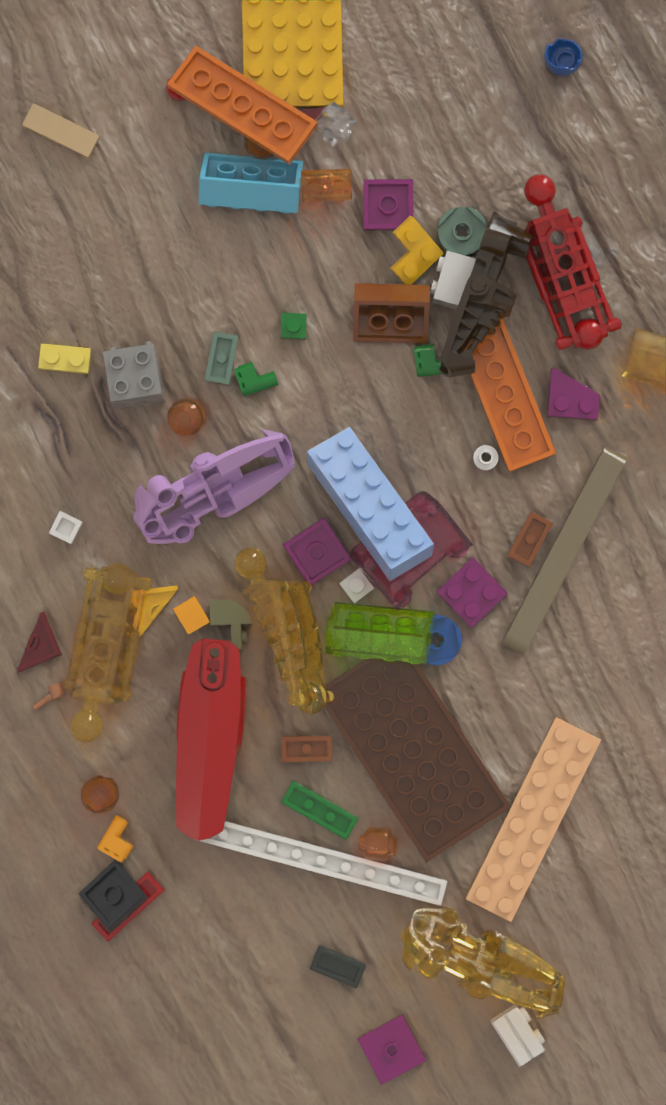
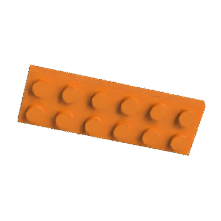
M196 45L167 83L170 90L289 165L318 127L317 121Z
M499 319L501 324L495 327L496 333L494 335L487 334L482 344L479 343L474 350L472 357L475 360V373L470 374L507 470L512 472L553 456L556 452L503 319Z

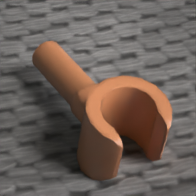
M62 683L48 686L50 695L35 703L33 708L38 710L46 703L64 696L65 691Z

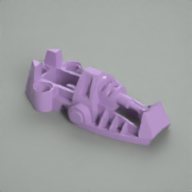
M264 429L262 430L264 438L242 444L218 456L209 452L196 456L193 463L188 466L190 474L172 484L162 475L152 477L147 483V490L140 483L134 495L136 511L133 518L147 542L154 544L186 543L193 537L194 528L201 524V516L214 510L218 517L225 518L262 497L295 467L292 448L287 436ZM260 455H263L265 458L275 457L278 463L265 466L245 475H242L239 468ZM181 494L179 500L182 506L161 517L160 513L174 506L177 496Z

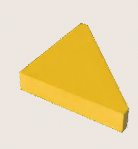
M178 586L131 591L136 637H141L178 591Z

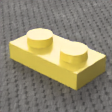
M41 343L38 368L40 370L89 374L92 350L91 348Z

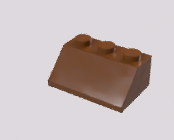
M355 283L353 341L428 344L430 285Z

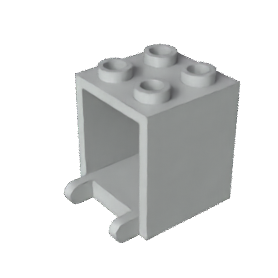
M147 341L146 345L122 349L111 347L110 351L103 352L110 400L117 410L166 402L159 355L151 341Z

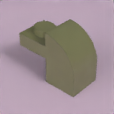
M209 600L210 626H231V642L239 650H243V645H247V629L242 630V625H252L251 617L247 610L233 600Z

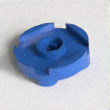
M430 615L423 618L415 626L411 637V644L414 653L421 661L430 665H443L450 662L458 654L462 645V635L459 627L451 619L443 615ZM433 633H438L439 637L443 636L444 641L440 642V647L430 644L429 639L433 638Z

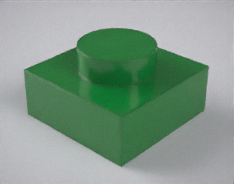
M282 313L281 339L306 340L307 314Z

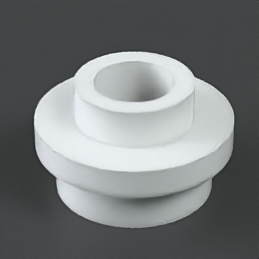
M483 445L474 452L473 461L479 469L491 470L498 462V453L492 446ZM488 453L491 457L490 461L484 462L481 459V455Z

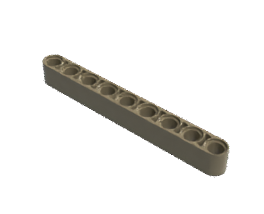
M607 447L603 448L501 644L522 655L526 653L627 460L625 456Z

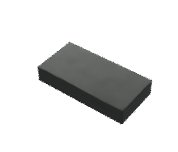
M319 945L310 970L357 989L366 964Z

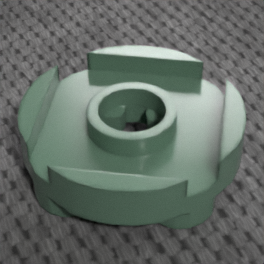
M451 208L444 213L439 221L437 231L439 243L446 252L450 251L465 256L473 255L479 251L486 230V221L480 212L474 208ZM458 226L460 228L466 226L468 228L466 232L468 236L458 237L456 228Z

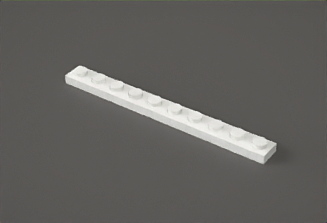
M225 821L224 829L221 833L214 837L200 840L208 844L439 906L442 904L447 880L227 821Z

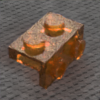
M351 169L301 171L302 202L310 201L315 203L332 200L341 202L352 200Z

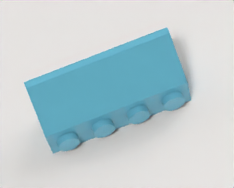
M204 153L199 177V204L209 207L223 206L233 209L246 208L256 209L257 211H280L286 214L298 213L303 161L293 160L289 165L281 159Z

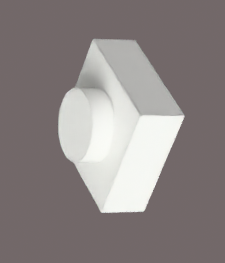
M59 511L49 534L69 544H73L83 522Z
M357 569L339 583L354 604L374 589L360 569Z

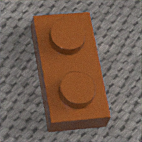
M531 511L507 556L529 568L553 522Z
M332 736L281 737L282 762L332 761Z

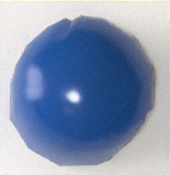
M558 38L554 43L546 45L544 60L552 73L559 76H567L574 73L581 66L583 53L580 46L574 41Z

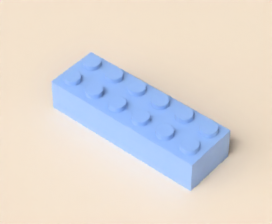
M350 427L307 451V465L389 581L432 557L434 543Z

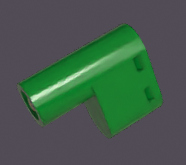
M434 344L414 348L417 377L442 374L439 371L441 360H436Z
M253 362L240 365L234 369L243 397L279 385L274 371L257 377Z

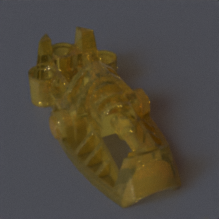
M422 908L413 911L412 918L402 930L400 936L404 943L402 961L409 971L417 964L419 972L424 977L433 979L444 969L459 976L458 986L466 989L470 996L484 999L489 995H494L496 998L513 1004L535 1009L537 1011L536 1019L560 1012L564 997L565 977L541 957L519 943L494 931H485L481 934L480 938L467 933V925L460 922L459 914L452 908ZM430 938H433L449 946L450 948L448 952L446 951L444 946L430 940ZM513 973L528 979L548 983L544 990H534L532 992L510 981Z

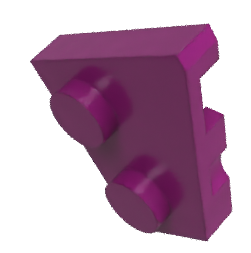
M551 368L547 417L597 421L600 394L558 369Z

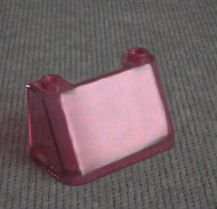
M425 491L415 494L405 504L434 543L432 557L389 581L362 541L349 554L352 561L396 611L410 603L413 593L410 587L446 556L460 558L473 545L439 501Z

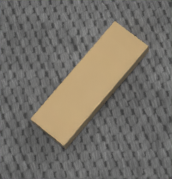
M34 103L22 124L24 128L87 159H90L100 139V135Z

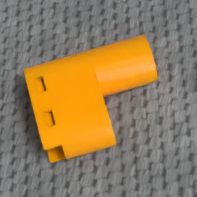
M115 815L99 842L97 849L122 863L124 859H127L134 845L120 837L129 822L119 815Z

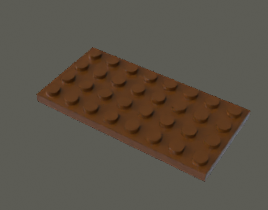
M400 637L316 691L319 699L426 863L511 807Z

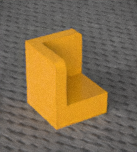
M195 596L173 608L188 634L210 624L208 616Z

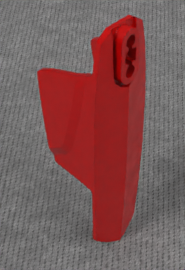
M203 638L194 643L191 647L186 671L182 673L176 732V827L185 835L198 841L214 837L224 829L236 759L242 748L246 714L247 678L241 676L239 648L228 640ZM217 648L220 652L219 656H212L210 650ZM211 672H215L217 676L216 682L208 680V675Z

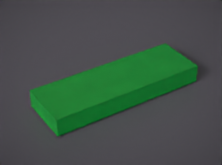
M294 780L280 802L347 840L359 819L357 816Z

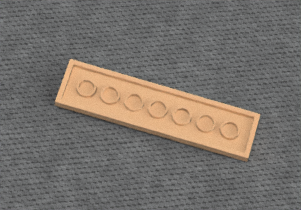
M557 717L554 718L465 899L512 922L601 739Z

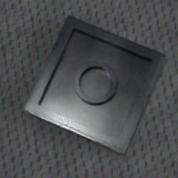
M114 860L78 893L110 932L149 898L117 860Z

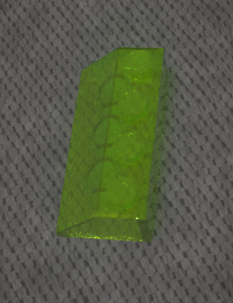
M335 602L325 627L326 654L338 657L353 656L361 659H383L388 662L403 661L411 664H426L431 646L434 611Z

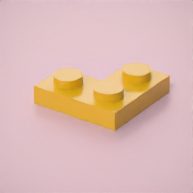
M409 216L392 232L407 250L390 267L403 284L411 285L444 254L413 216Z

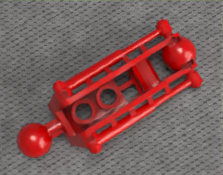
M537 174L530 177L524 187V195L527 201L538 207L541 216L528 221L524 230L532 235L526 260L541 299L546 304L558 336L555 339L556 348L560 351L573 345L574 348L595 349L604 338L608 337V332L611 333L621 329L622 323L617 317L613 318L600 284V276L581 230L583 225L582 219L578 216L572 218L568 208L555 212L552 204L556 193L555 184L547 175ZM554 231L559 232L562 236V241L558 246L550 241V236ZM533 246H535L539 259L536 258ZM562 255L567 256L570 260V265L566 270L562 269L558 264V260ZM539 264H541V266H542V268H543L545 277H544L543 274H542V271H541V268H540ZM576 272L580 286H576L572 273ZM567 276L571 289L562 292L557 278ZM546 282L549 284L552 295H550ZM592 286H595V288H596L597 294H598V296H599L598 299L596 298V295H595V292H594ZM551 300H555L559 310L558 313H555ZM600 303L602 304V307H603L604 312H605V314H606V317H607V319H608V321H606V323L604 322V319H603V316H602V313H601V310H600V307H599V304H600ZM591 307L595 319L584 318L574 326L570 314ZM563 317L566 329L569 334L568 337L567 335L564 336L560 323L558 321V318Z

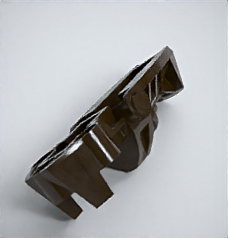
M495 211L484 232L473 270L466 282L440 358L441 366L439 371L448 378L475 373V360L472 357L474 350L479 343L482 344L487 334L494 335L496 333L495 327L501 324L499 319L510 316L517 295L497 281L503 271L508 254L526 258L532 235L518 227L517 222L508 220Z

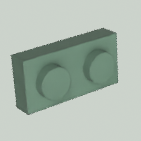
M214 331L204 379L205 382L230 386L239 336Z

